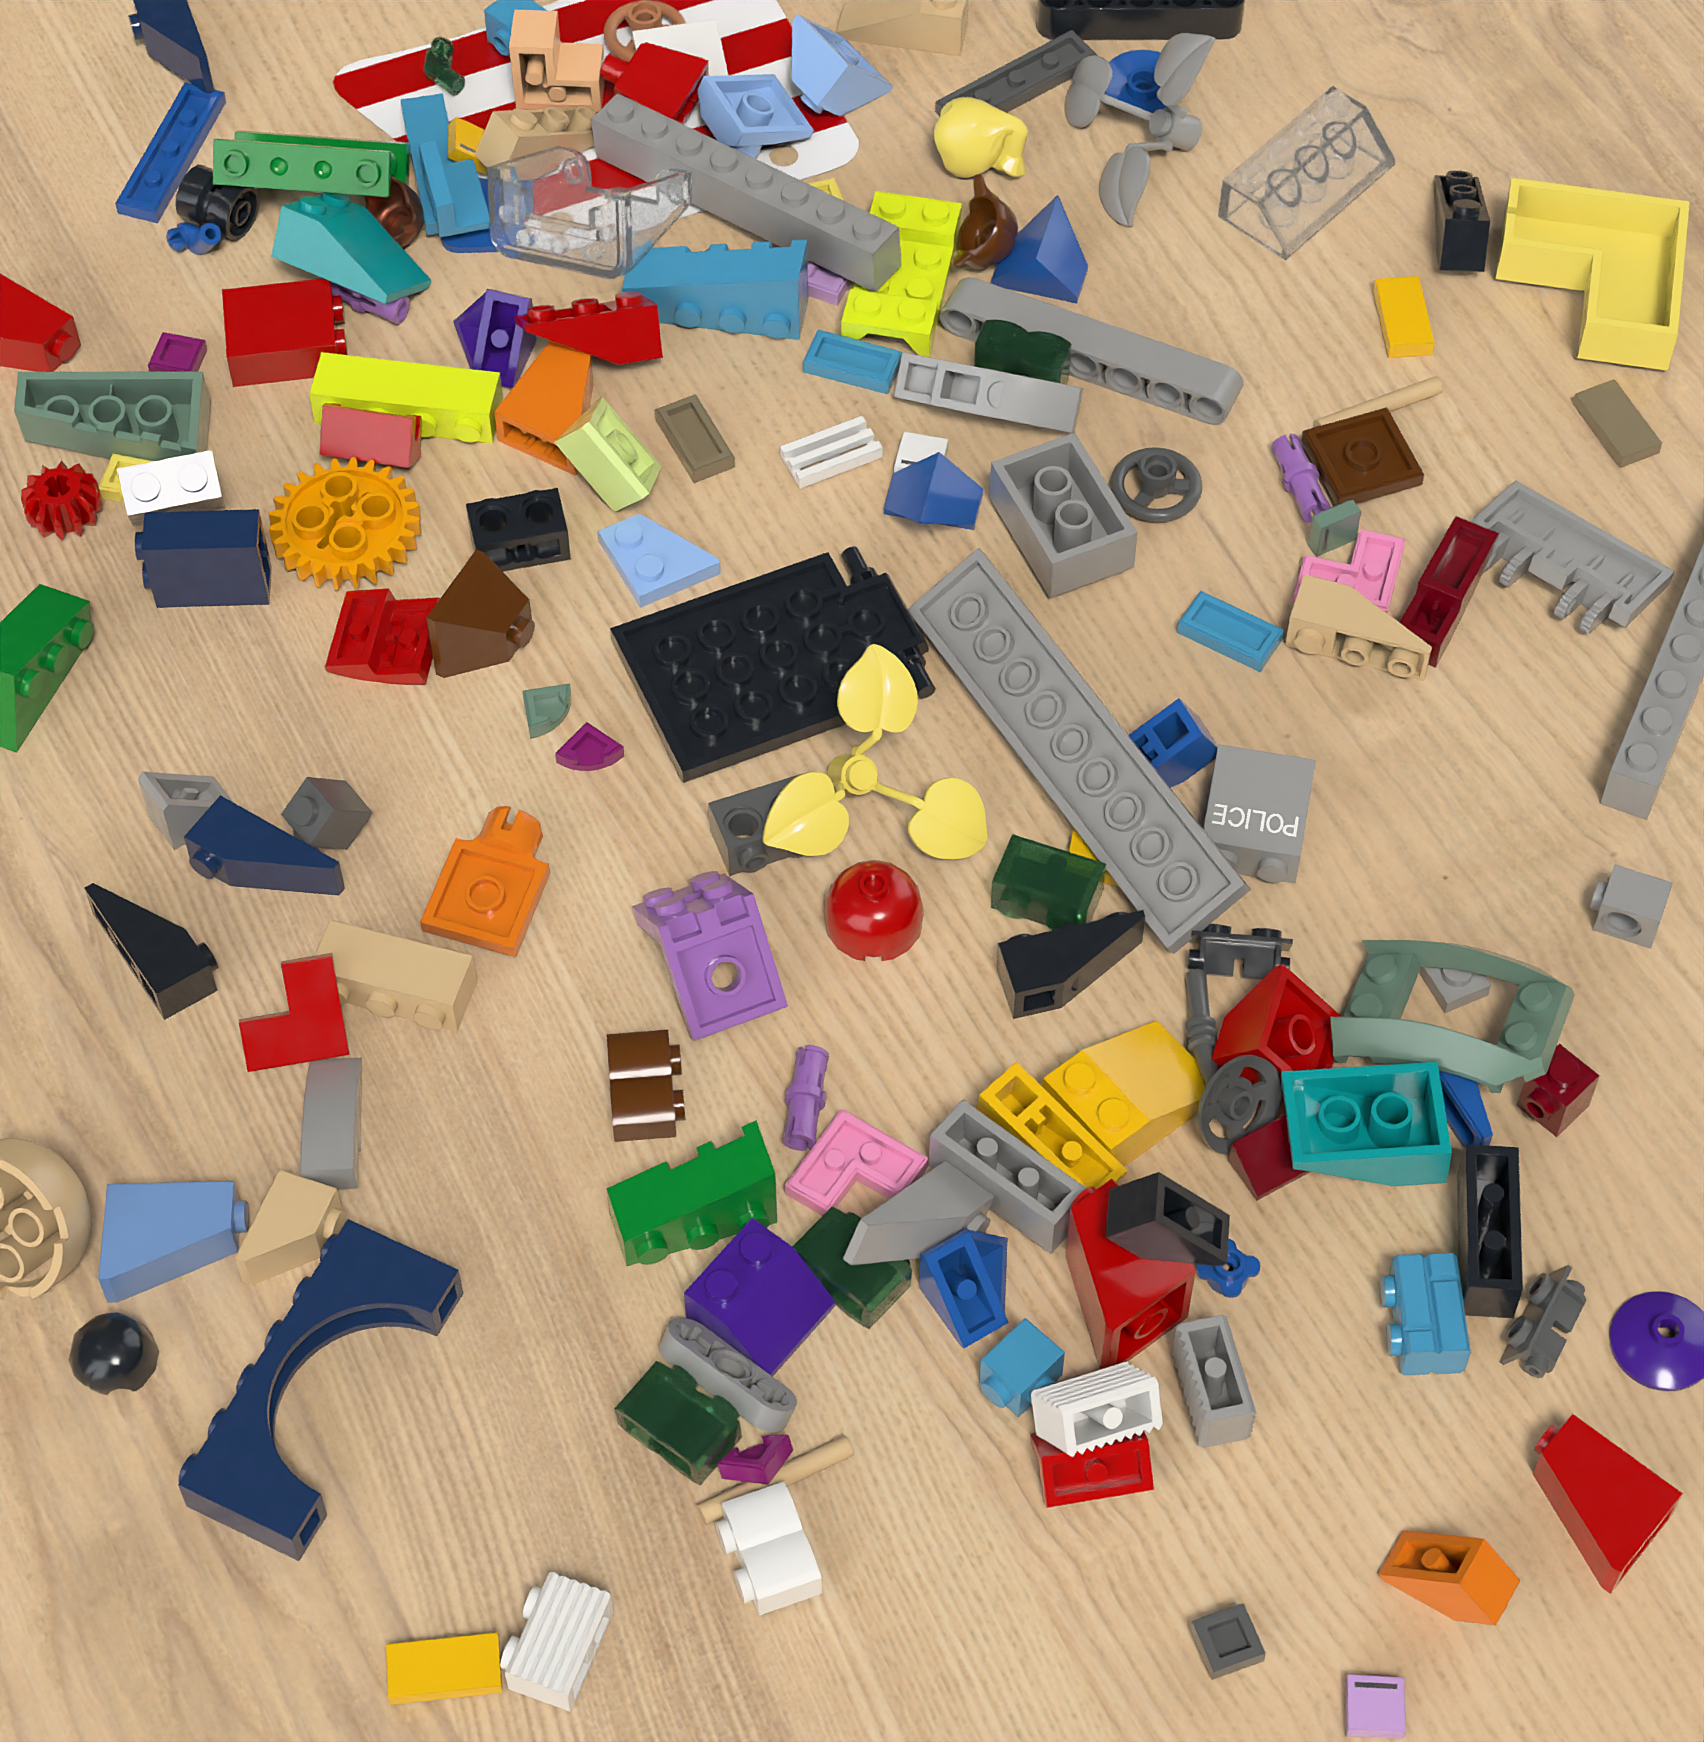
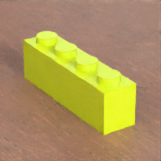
M321 352L309 392L315 424H321L322 406L325 403L341 404L343 407L404 416L418 415L422 417L421 437L455 439L468 443L481 442L493 444L496 434L494 411L503 401L500 372Z

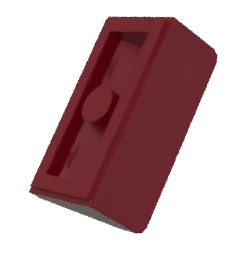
M1286 1114L1236 1140L1231 1145L1228 1161L1257 1201L1310 1173V1171L1293 1169Z

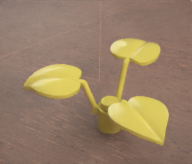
M871 644L867 647L861 658L847 671L838 690L837 706L839 714L850 728L859 732L872 731V734L859 746H853L852 754H841L835 757L829 764L827 775L822 772L803 773L793 778L782 789L766 819L762 842L765 845L805 856H820L830 853L844 840L849 827L848 812L839 801L845 797V793L862 795L873 791L908 803L919 809L908 823V834L912 842L925 854L941 859H962L976 854L985 847L988 840L985 808L979 793L973 786L957 778L939 779L927 788L923 801L916 796L877 782L878 772L876 765L871 759L865 757V752L881 739L882 729L888 732H902L910 726L916 714L918 697L915 683L907 668L894 654L879 645Z

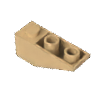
M577 106L576 108L546 107L545 109L533 110L516 108L510 111H493L475 156L500 181L532 179L595 146L591 118L596 112L586 106Z
M1306 574L1303 575L1291 612L1285 646L1299 649L1307 654H1319L1343 660L1355 666L1363 665L1391 672L1398 677L1425 680L1432 649L1430 645L1350 585Z

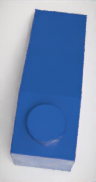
M1180 698L1129 734L1170 788L1186 781L1216 759L1218 744L1200 717Z

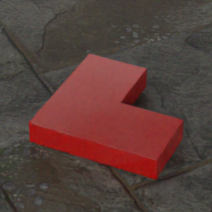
M332 953L281 961L289 1011L239 1019L247 1072L349 1055Z

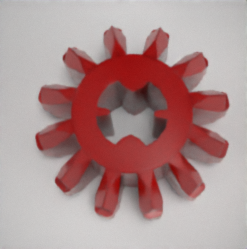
M62 460L57 468L49 469L42 465L41 475H27V487L21 490V502L25 509L26 521L30 523L31 528H37L44 538L56 533L61 541H63L66 534L70 532H75L81 536L82 526H96V514L102 511L101 506L103 502L97 480L93 477L92 473H86L80 463L69 469Z

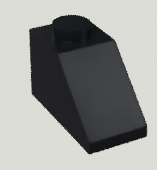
M1160 1172L1109 1190L1106 1226L1107 1239L1142 1259L1211 1266L1227 1264L1230 1215Z

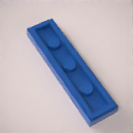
M184 83L115 203L118 214L153 223L160 221L226 104L223 91L215 90L206 93L193 84Z

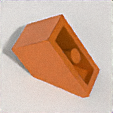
M1403 1530L1378 1574L1384 1582L1454 1621L1496 1626L1521 1581L1484 1538Z

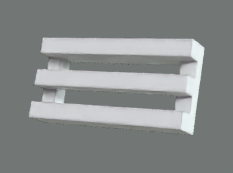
M862 415L780 446V457L798 487L802 489L883 458V447L879 441L875 442V434L871 428H866V420ZM864 445V447H861V448H859V449H856V450H853V451H851V452H848V453H845V454H843V455H840V453H843V452L848 451V450H850V449H853V448H856V447H858V446ZM823 460L822 463L801 470V468Z

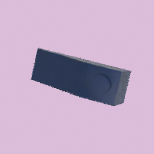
M133 0L136 13L128 15L134 39H143L148 55L206 93L215 91L207 55L187 0Z
M221 795L184 836L190 865L198 874L207 879L215 877L234 887L337 896L345 889L339 861Z

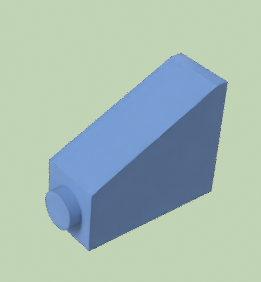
M235 1182L107 1184L98 1276L107 1303L123 1301L238 1253L240 1232H248L249 1207L247 1201H240Z

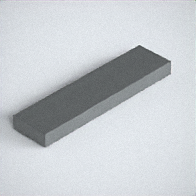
M1070 30L935 101V112L940 116L941 109L947 102L959 97H971L983 100L993 107L1008 113L1072 79L1075 68L1081 60L1088 56H1097L1098 54L1073 30Z

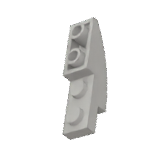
M903 352L894 397L1074 433L1083 388Z

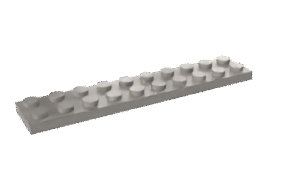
M980 548L976 549L908 608L911 616L1138 911L1144 910L1145 921L1169 951L1175 954L1193 939L1191 937L1192 930H1204L1251 890Z

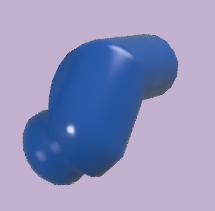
M189 222L177 223V228L167 231L166 239L170 248L176 252L188 248L194 254L203 255L208 253L220 241L221 230L213 223H207L200 227Z

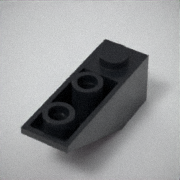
M1460 170L1449 171L1446 175H1435L1436 256L1439 269L1484 272L1490 217L1479 177H1473L1471 173Z
M1144 910L1131 913L1115 912L1101 920L1083 924L1067 923L1052 931L1035 935L1018 934L1007 941L998 943L996 969L1013 1019L1064 1007L1139 946L1143 941Z

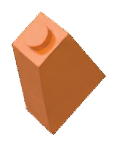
M550 340L494 411L498 441L576 476L579 471L554 442L590 408L594 386L591 355Z

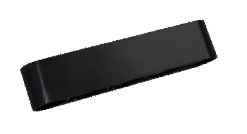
M1038 0L1036 27L1038 33L1049 40H1053L1070 30H1073L1082 40H1170L1173 36L1181 33L1209 35L1216 38V40L1232 39L1241 32L1245 0Z

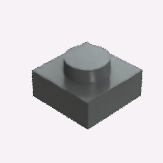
M1244 1603L1192 1621L1191 1633L1212 1680L1264 1662L1266 1652Z

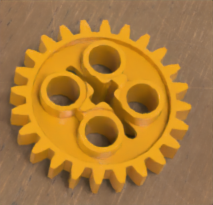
M356 457L350 459L347 467H341L339 461L333 458L331 469L324 470L321 465L315 463L313 464L314 475L308 476L301 471L297 472L298 486L286 482L283 484L285 496L274 497L276 510L269 511L271 526L268 528L276 557L283 558L287 571L296 568L298 578L301 581L313 574L316 587H320L328 578L332 579L334 589L339 590L343 580L350 579L354 589L359 588L360 578L366 576L375 584L377 583V571L382 570L389 575H393L392 561L406 564L408 562L406 550H416L417 548L415 536L421 535L422 532L419 502H416L414 489L406 488L403 475L393 479L390 466L376 472L374 460H370L363 468H360L357 465Z

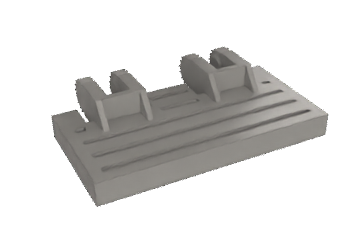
M1518 481L1512 483L1470 521L1499 533L1498 540L1484 573L1501 558L1505 559L1508 563L1504 566L1499 582L1505 586H1512L1527 571L1561 591L1570 582H1574L1557 603L1554 614L1565 619L1581 604L1589 608L1584 613L1579 629L1587 634L1592 633L1606 618L1626 628L1669 586L1675 572Z

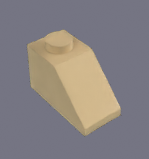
M279 1170L235 1257L242 1282L254 1285L320 1258L327 1239L334 1233L338 1235L345 1224L346 1213L342 1209L337 1188Z

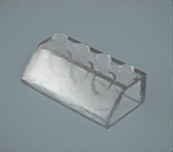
M1331 86L1222 180L1218 217L1286 261L1395 165L1396 158L1368 108L1336 87Z

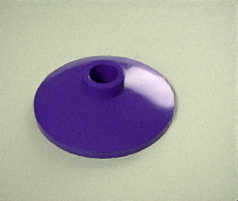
M1655 1291L1639 1294L1626 1301L1618 1309L1610 1327V1348L1619 1367L1631 1379L1645 1387L1659 1391L1687 1389L1704 1379V1311L1680 1295ZM1658 1328H1666L1672 1331L1676 1337L1666 1338L1659 1333Z

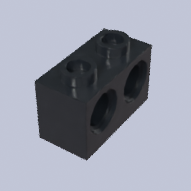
M558 488L533 490L524 494L501 498H487L482 501L466 504L473 550L477 549L484 552L503 572L571 560L568 529Z

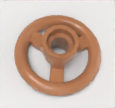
M652 0L635 1L623 5L610 15L604 27V40L614 55L630 61L635 53L633 36L626 47L619 42L616 36L617 28L623 20L628 22L632 31L685 24L686 21L675 8L668 4ZM662 16L670 20L672 24L662 25Z

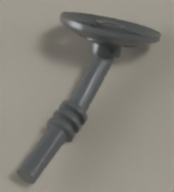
M1193 969L1186 974L1190 1019L1186 1022L1188 1050L1194 1054L1205 1084V1090L1198 1108V1127L1201 1137L1210 1148L1219 1153L1229 1155L1232 1143L1276 1119L1282 1099V1084L1276 1068L1262 1057L1256 1055L1239 1056L1230 1060L1221 1068L1212 1060L1217 1043L1216 1021L1210 1017L1206 972L1201 969ZM1244 1067H1252L1260 1074L1262 1081L1252 1085L1248 1079L1240 1076ZM1259 1100H1262L1258 1114L1253 1122L1244 1130L1243 1126L1252 1118ZM1213 1118L1218 1123L1226 1126L1227 1138L1217 1137L1212 1132L1209 1123Z

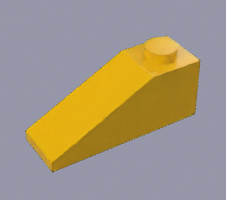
M1017 1062L979 1095L975 1107L978 1111L1085 1188L1095 1187L1098 1189L1110 1179L1117 1183L1127 1174L1128 1170Z

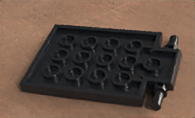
M852 546L845 549L841 554L844 563L852 575L850 579L851 585L849 586L846 585L829 552L610 628L611 640L683 783L845 725L846 723L839 714L837 706L838 690L847 671L861 658L867 647L871 644L885 648L904 664L915 683L919 698H927L935 692L936 688L924 668L926 660L922 655L928 652V644L889 574L885 572L878 575L874 568L868 567L859 549Z

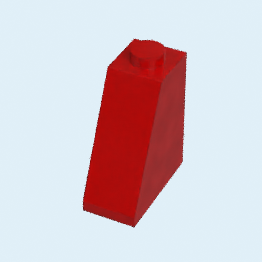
M0 273V366L35 372H54L64 361L71 359L76 350L81 347L73 316Z
M1572 1414L1560 1429L1552 1424L1536 1444L1534 1451L1540 1456L1533 1476L1598 1583L1611 1594L1672 1517L1683 1493Z

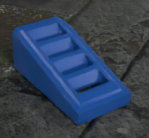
M1439 1071L1447 1123L1464 1148L1465 1144L1490 1146L1493 1132L1477 1082Z

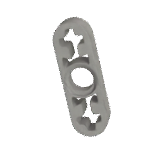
M676 1318L669 1322L659 1344L661 1355L669 1363L755 1427L768 1432H780L786 1428L797 1405L796 1397L790 1389L699 1322L688 1318Z

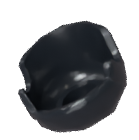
M105 1313L93 1317L74 1334L68 1360L73 1375L81 1384L100 1394L109 1395V1392L117 1389L137 1391L142 1388L156 1370L159 1350L153 1335L141 1323L122 1313Z

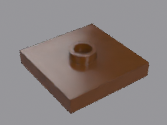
M1387 407L1303 430L1301 441L1313 464L1317 467L1320 477L1336 506L1351 500L1355 503H1360L1423 484L1424 473Z

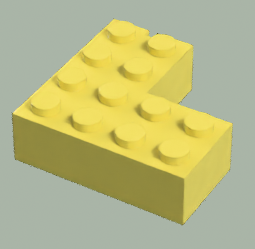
M1511 177L1503 216L1496 279L1584 291L1577 358L1668 371L1678 336L1690 201Z

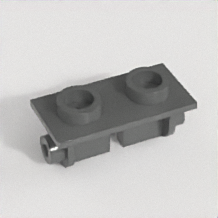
M1566 1265L1549 1274L1542 1273L1531 1283L1526 1292V1299L1529 1300V1303L1523 1315L1518 1317L1506 1332L1504 1340L1508 1345L1499 1361L1501 1364L1505 1365L1519 1358L1526 1363L1524 1370L1536 1378H1543L1545 1373L1553 1371L1567 1340L1551 1328L1554 1325L1565 1334L1571 1332L1586 1303L1585 1287L1575 1280H1567L1572 1270L1570 1265Z

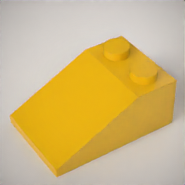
M1157 1020L1081 1050L1043 1077L1042 1087L1124 1167L1198 1114L1200 1100L1205 1090V1084L1196 1059Z

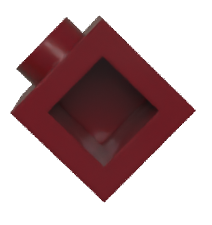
M1559 1043L1554 1051L1547 1074L1528 1082L1524 1080L1517 1106L1555 1137H1558L1590 1106L1600 1075Z

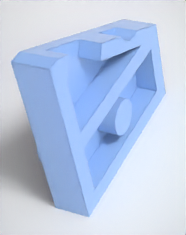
M640 513L598 531L600 545L640 608L721 574L720 561L717 557Z

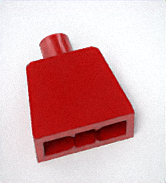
M645 42L639 45L630 61L609 53L602 63L600 77L615 84L614 96L618 93L684 125L699 101L698 88L703 76H709V61L701 57Z

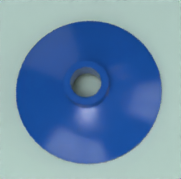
M1133 50L1113 58L1109 62L1112 69V78L1104 94L1151 113L1158 109L1163 110L1167 106L1157 97L1160 86L1154 80L1155 67L1161 52Z

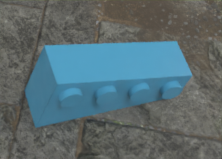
M807 239L792 240L790 247L772 248L771 241L753 242L751 249L729 250L727 244H710L707 250L701 252H692L688 246L632 249L622 286V293L641 292L642 296H646L658 306L659 323L800 340L808 304Z

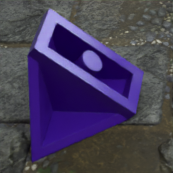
M487 289L481 297L453 321L470 369L500 372L502 386L511 388L515 386L521 377L537 342L536 335L528 333L515 323L514 316L528 314L527 309L533 307L532 298Z

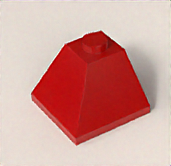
M1284 964L1275 966L1224 1017L1212 1060L1222 1067L1236 1057L1256 1055L1269 1061L1278 1071L1280 1079L1281 1072L1332 1069L1335 1058L1333 1056L1331 1017L1342 1016ZM1244 1067L1240 1076L1248 1079L1252 1085L1262 1081L1260 1074L1252 1067Z

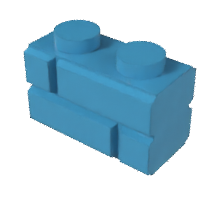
M1454 1253L1429 1254L1427 1256H1422V1254L1397 1255L1392 1259L1389 1274L1381 1276L1380 1280L1383 1308L1392 1307L1394 1324L1387 1325L1389 1356L1399 1357L1400 1373L1403 1375H1428L1431 1372H1435V1374H1456L1465 1371L1471 1351L1457 1255Z

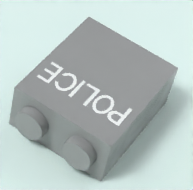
M1218 744L1203 829L1239 875L1258 877L1270 883H1296L1316 760Z

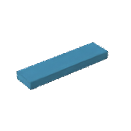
M443 93L400 99L407 140L410 143V155L418 194L424 211L423 218L427 235L439 233L422 175L419 143L436 140L442 164L456 162L448 158L449 120Z

